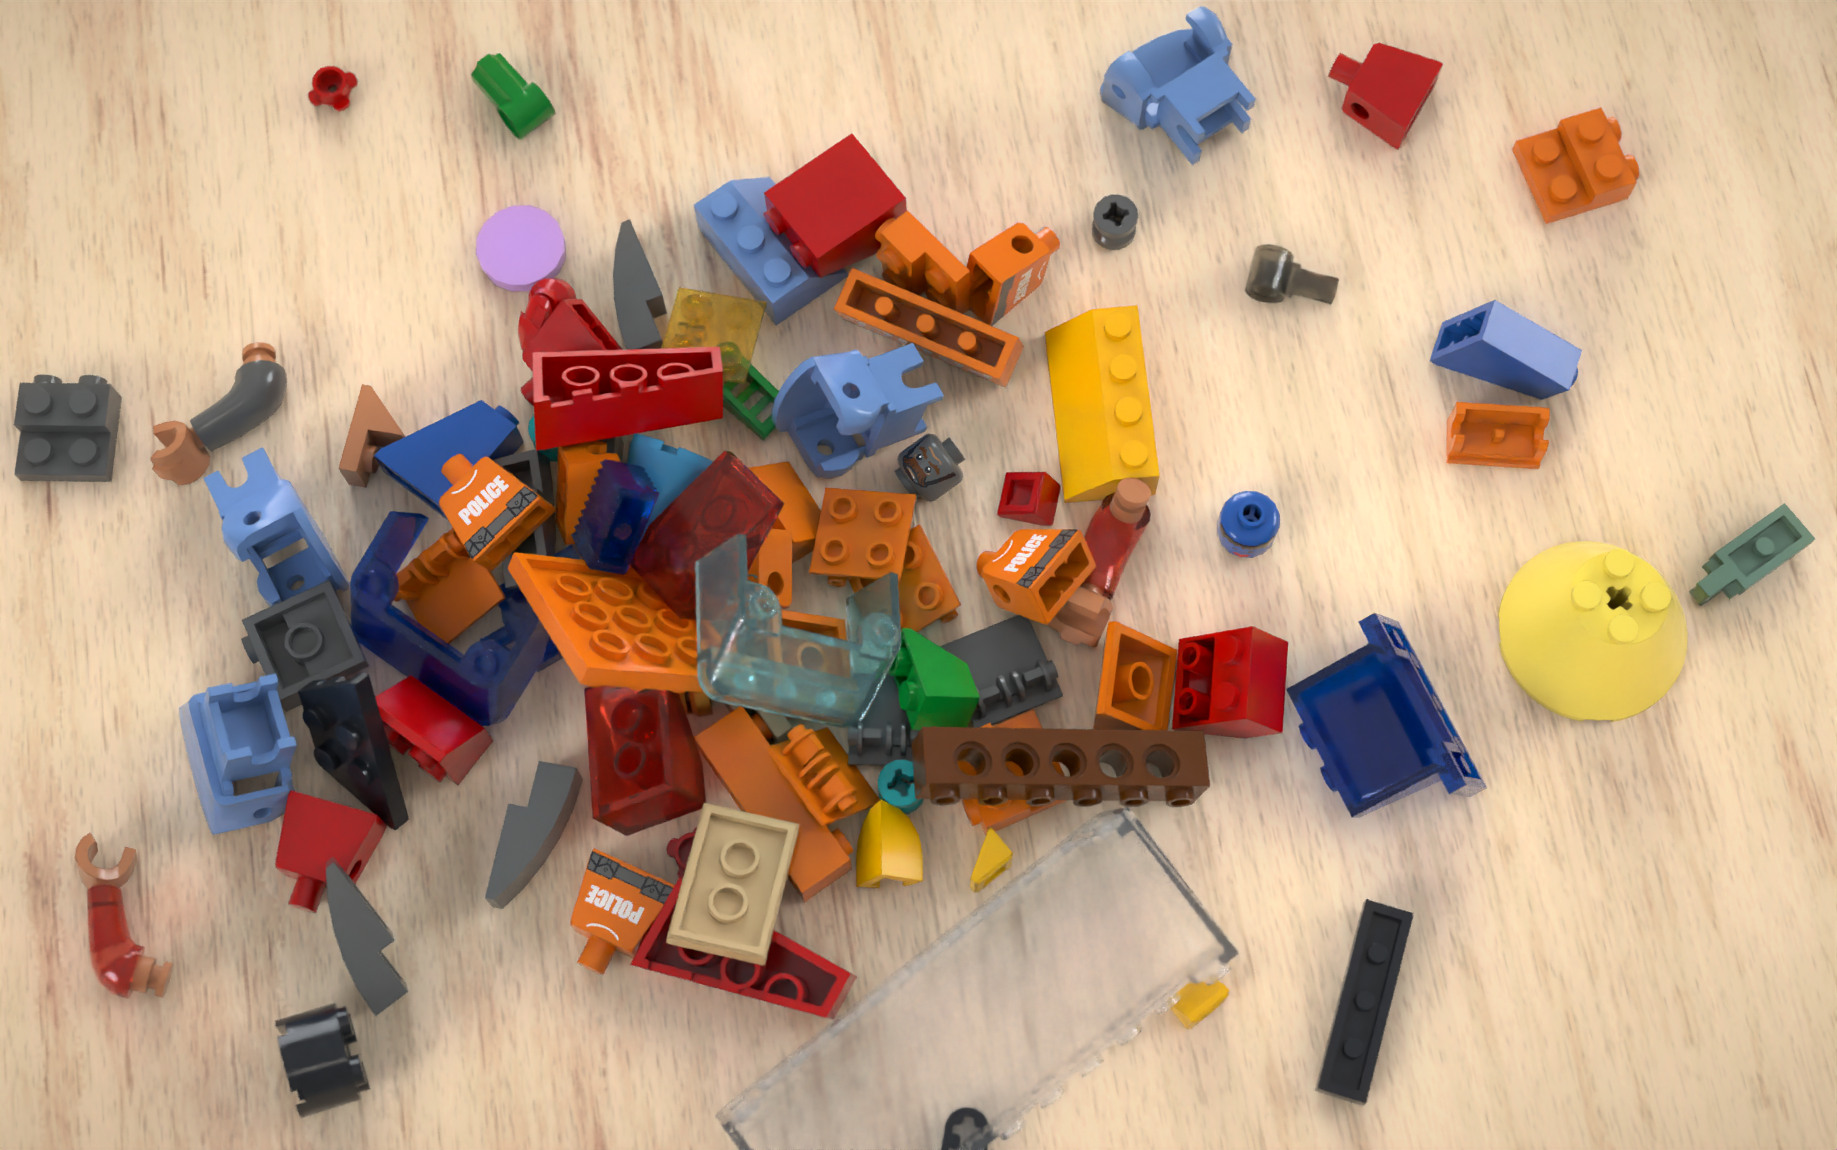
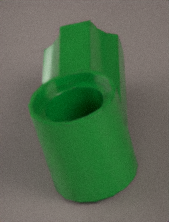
M489 53L477 62L474 71L471 73L473 82L496 106L497 112L504 124L519 140L556 114L553 105L545 93L534 82L528 84L501 53L495 55Z

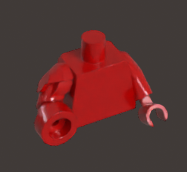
M546 278L532 286L525 313L521 311L518 324V338L521 350L523 351L522 359L532 372V352L623 350L582 299L576 298L575 291L568 282L557 278ZM532 377L521 387V393L534 406Z

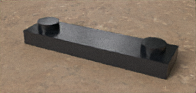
M1368 899L1363 902L1315 1091L1362 1106L1366 1104L1414 913Z

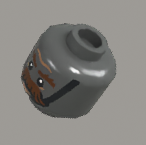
M926 434L900 452L897 458L899 468L894 472L908 493L916 494V500L922 497L925 501L933 502L962 481L963 472L959 464L965 458L950 437L942 442L936 435Z

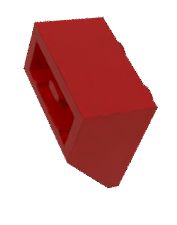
M1254 626L1179 639L1172 730L1204 731L1205 735L1235 738H1252L1283 733L1288 641Z
M412 675L375 696L389 747L402 756L410 750L408 755L419 763L418 767L439 783L447 777L456 785H459L494 741L484 727Z

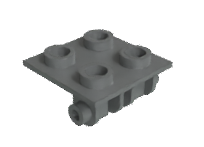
M1014 616L940 646L968 664L980 696L971 717L973 726L976 728L988 723L994 725L1063 697V693L1056 680L1059 677L1052 660H1047L1032 624L1026 617Z
M851 672L853 709H850V726L848 727V765L885 766L894 760L903 759L913 762L912 742L920 730H912L906 711L900 707L899 691L894 676H891L889 673Z

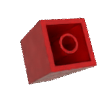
M853 133L764 192L767 211L763 215L768 225L778 236L782 233L786 235L792 243L790 249L799 264L805 269L811 266L819 278L877 254L881 248V243L875 238L879 227L888 219H897L907 211L906 197Z

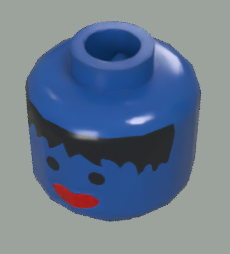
M1242 491L1231 496L1224 503L1217 521V535L1221 545L1229 553L1240 558H1253L1264 554L1272 547L1280 528V514L1276 504L1267 495L1257 491Z

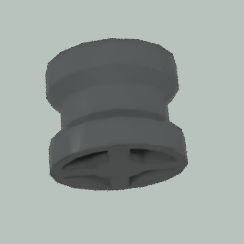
M1116 194L1103 197L1096 204L1093 213L1092 235L1101 247L1109 250H1120L1127 247L1133 241L1138 221V210L1134 202L1128 197ZM1115 216L1119 217L1122 221L1116 220Z

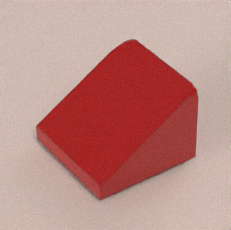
M1006 472L997 515L1006 519L1041 526H1052L1060 494V484L1046 472Z

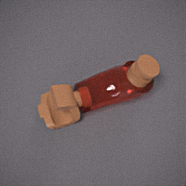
M1136 478L1122 479L1117 485L1116 492L1107 495L1103 499L1101 506L1092 516L1084 533V539L1096 567L1047 624V626L1061 633L1060 639L1076 646L1083 643L1091 647H1097L1113 610L1110 600L1114 597L1122 573L1134 548L1150 522L1151 513L1147 503L1150 499L1151 491L1143 481Z
M88 833L82 837L76 847L75 862L81 881L88 888L87 924L92 969L98 982L112 994L129 999L133 991L146 994L148 989L156 990L155 996L163 998L169 985L173 963L165 961L163 966L156 965L155 958L144 956L145 947L136 945L131 939L124 910L122 890L120 889L121 886L128 882L137 862L136 849L125 847L121 860L115 867L109 869L99 868L92 864L95 855L98 853L97 842L93 835Z

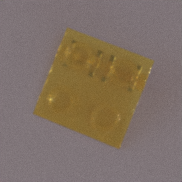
M679 287L662 348L720 347L723 380L745 384L767 303Z

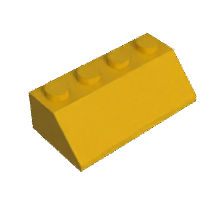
M1138 305L1091 309L1045 331L1064 503L1112 499L1116 493L1118 483L1125 478H1136L1143 481L1149 487L1151 495H1155L1160 474Z

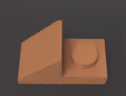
M362 384L338 468L349 485L367 488L370 473L375 474L378 470L379 463L374 457L380 450L378 446L385 447L405 437L370 385Z

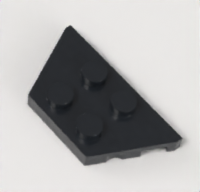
M361 672L350 680H346L343 675L333 677L329 681L325 679L311 681L301 688L298 694L304 710L302 717L310 730L315 747L314 757L317 763L370 811L378 815L387 826L396 831L409 820L369 674Z

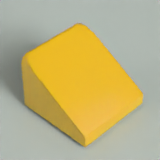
M991 827L988 829L970 877V888L974 893L976 891L977 893L1012 866L1013 853Z
M1201 972L1172 994L1166 1003L1186 1029H1192L1223 1004L1228 998L1230 991L1221 982Z

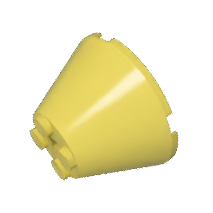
M1576 541L1560 544L1542 551L1525 563L1514 575L1502 596L1498 610L1501 640L1499 647L1512 677L1527 695L1538 704L1572 720H1611V722H1615L1644 712L1658 702L1673 686L1686 657L1688 644L1687 624L1683 608L1673 588L1665 577L1646 560L1635 553L1612 544Z

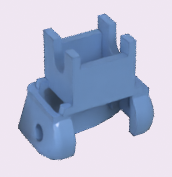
M1205 6L1198 7L1186 14L1185 20L1193 29L1177 30L1159 36L1138 47L1132 53L1128 51L1110 64L1100 87L1102 102L1134 123L1139 130L1147 127L1153 130L1160 125L1192 165L1200 160L1202 150L1198 144L1229 124L1233 123L1241 134L1249 129L1251 118L1246 111L1254 107L1256 100L1228 66L1232 43L1227 38L1218 16Z
M913 343L869 359L866 356H862L858 350H852L843 353L814 356L802 362L789 375L778 392L772 408V421L780 432L789 433L810 471L817 478L830 479L842 476L850 471L855 462L861 460L864 455L868 458L874 455L878 449L925 432L927 426L922 416L927 406L942 400L944 395L936 382L919 388H909L902 382L901 376L921 367L924 362ZM860 433L866 444L859 447L852 436L853 434ZM817 446H829L832 450V454H821L818 451Z
M263 447L242 457L248 473V478L243 485L236 488L229 487L219 471L204 477V481L223 520L221 527L224 543L238 560L244 562L250 559L259 572L257 578L258 591L270 607L328 580L334 585L336 591L341 589L344 592L352 588L321 529L291 482L281 479ZM302 538L305 539L308 548L267 569L263 561L264 558ZM296 581H304L302 587L297 590H291L292 585Z
M276 674L262 676L256 682L237 686L228 683L208 687L206 692L193 695L188 702L179 707L182 734L193 779L207 824L213 835L273 821L285 813L290 790L295 791L290 764L297 744L295 737H290L277 692L279 682ZM279 771L273 788L234 796L233 781Z

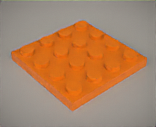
M513 553L507 569L580 684L594 688L616 686L627 687L632 690H670L675 693H685L686 691L705 692L717 696H725L727 694L749 695L756 679L677 569Z

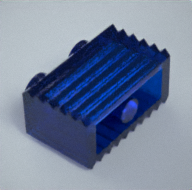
M605 459L600 462L602 468L597 470L599 476L593 478L596 484L590 486L593 492L587 494L589 500L584 502L586 508L581 510L583 516L577 518L579 524L574 526L576 532L572 533L571 536L589 569L624 575L627 573L660 493L656 491L657 488L653 486L654 483L651 482V478L648 477L645 468L639 465Z

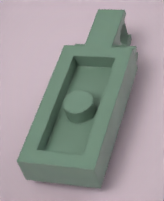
M1784 503L1715 552L1709 558V561L1702 566L1708 575L1700 580L1689 593L1700 606L1710 601L1722 591L1730 600L1737 594L1741 595L1808 547L1815 540V537Z

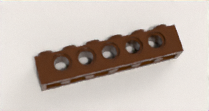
M922 727L912 742L915 799H930L934 805H952L958 803L960 799H978L979 804L985 806L1001 805L1008 800H1026V804L1030 806L1050 805L1055 800H1073L1074 805L1082 807L1094 806L1102 801H1120V805L1125 807L1142 806L1149 801H1166V805L1169 807H1185L1194 804L1210 787L1204 731ZM957 761L970 763L976 770V776L963 773ZM1011 761L1019 765L1024 776L1013 775L1007 769L1005 762ZM1052 762H1059L1065 765L1069 770L1070 777L1057 773ZM1099 762L1110 765L1114 769L1116 777L1106 775L1102 771ZM1146 763L1155 765L1160 770L1162 778L1152 775L1147 769Z

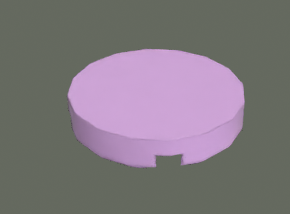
M531 205L511 206L496 212L483 224L477 236L476 255L483 272L496 286L512 292L530 291L532 286L538 281L554 278L559 273L566 259V241L558 222L546 211Z

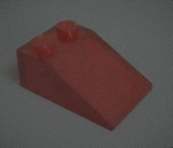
M724 451L648 526L629 565L680 619L721 622L781 512L784 503L731 451Z
M616 686L585 688L593 819L628 836L702 809L703 804L706 803L703 763L679 693L660 689L632 690L627 687Z

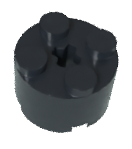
M332 1003L275 1020V1027L281 1034H284L277 1036L291 1092L297 1091L299 1100H305L304 1103L296 1105L301 1118L361 1100V1092L369 1090L370 1085L364 1063L360 1060L359 1054L351 1056L348 1044L358 1041L351 1015L348 1013L346 1006L337 1008L336 1003Z

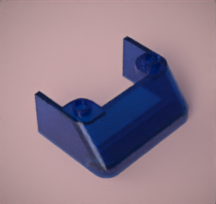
M390 511L354 570L350 580L351 626L358 642L405 676L412 675L481 726L496 725L503 722L510 715L554 643L534 612L511 650L495 640H480L472 644L465 654H462L392 605L399 587L396 573L429 518L421 513Z

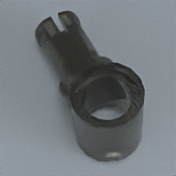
M1271 244L1260 245L1255 248L1245 287V293L1249 297L1264 303H1279L1285 297L1291 298L1292 295L1329 305L1332 304L1338 288L1339 278L1302 269L1300 263L1293 262L1294 255L1286 248Z

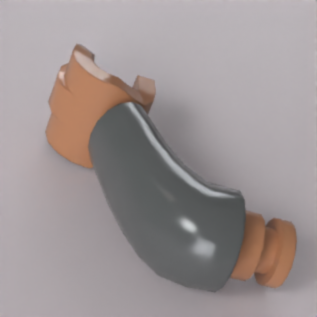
M255 342L243 348V365L236 371L235 382L230 392L190 420L192 428L189 429L186 424L179 421H168L153 426L154 435L166 447L156 450L150 458L154 464L152 470L161 479L172 480L179 486L198 480L205 473L210 462V455L206 447L212 452L243 436L271 417L281 406L287 388V375L285 369L276 363V351L272 345L265 342Z

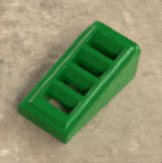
M730 344L721 353L723 374L730 367L737 373L723 385V407L764 441L776 429L772 421V414L763 423L756 416L770 402L774 404L779 391ZM745 379L750 385L736 398L731 391ZM758 390L764 396L748 410L743 404Z

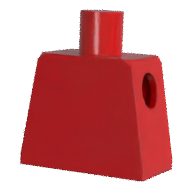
M1375 43L1363 63L1339 53L1328 77L1349 87L1341 108L1343 112L1383 141L1399 150L1433 91L1444 63L1382 43Z
M290 790L275 860V868L285 876L297 879L288 905L310 913L317 912L324 890L327 888L325 862L333 856L356 884L385 833L387 825L380 817L373 813Z

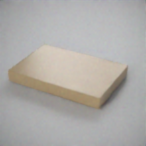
M704 803L669 928L667 944L765 966L799 832V824Z

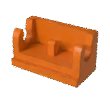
M1456 402L1447 419L1446 463L1539 469L1540 461L1546 454L1549 440H1543L1544 430L1550 420V408Z
M590 441L558 447L555 522L565 545L616 541L620 459L615 453H606V442Z

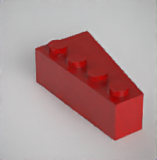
M720 347L532 352L536 451L723 419V368Z
M680 877L630 964L834 1020L857 978L856 975L776 930L773 932L765 966L667 944L669 928L683 881Z

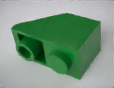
M902 628L895 647L889 650L887 669L889 674L894 676L899 691V704L901 709L906 711L912 730H920L922 727H967L980 699L968 664L916 631Z

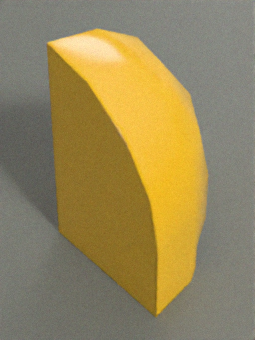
M880 800L867 814L858 837L856 887L880 888V880L882 879L903 881V886L922 882L923 854L917 830L904 812L888 802Z

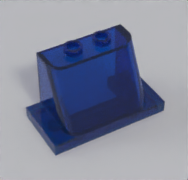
M1377 613L1362 619L1358 623L1369 642L1367 645L1286 689L1303 722L1298 727L1304 741L1310 749H1317L1325 764L1320 767V771L1326 784L1333 792H1339L1352 818H1360L1440 781L1443 782L1448 794L1471 797L1487 789L1399 621Z

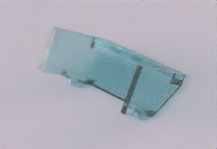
M736 534L695 562L697 673L700 687L709 698L721 703L842 728L849 727L866 717L901 647L898 574L889 572L846 598L847 641L782 625L781 605L775 593L765 585L748 581L746 535Z

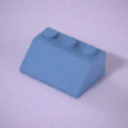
M770 177L730 180L694 204L698 229L775 325H778L848 277V272L844 268L822 278H819L811 266L806 269L803 268L794 257L790 249L792 243L786 235L782 233L778 236L770 228L763 215L767 211L764 192L776 185Z

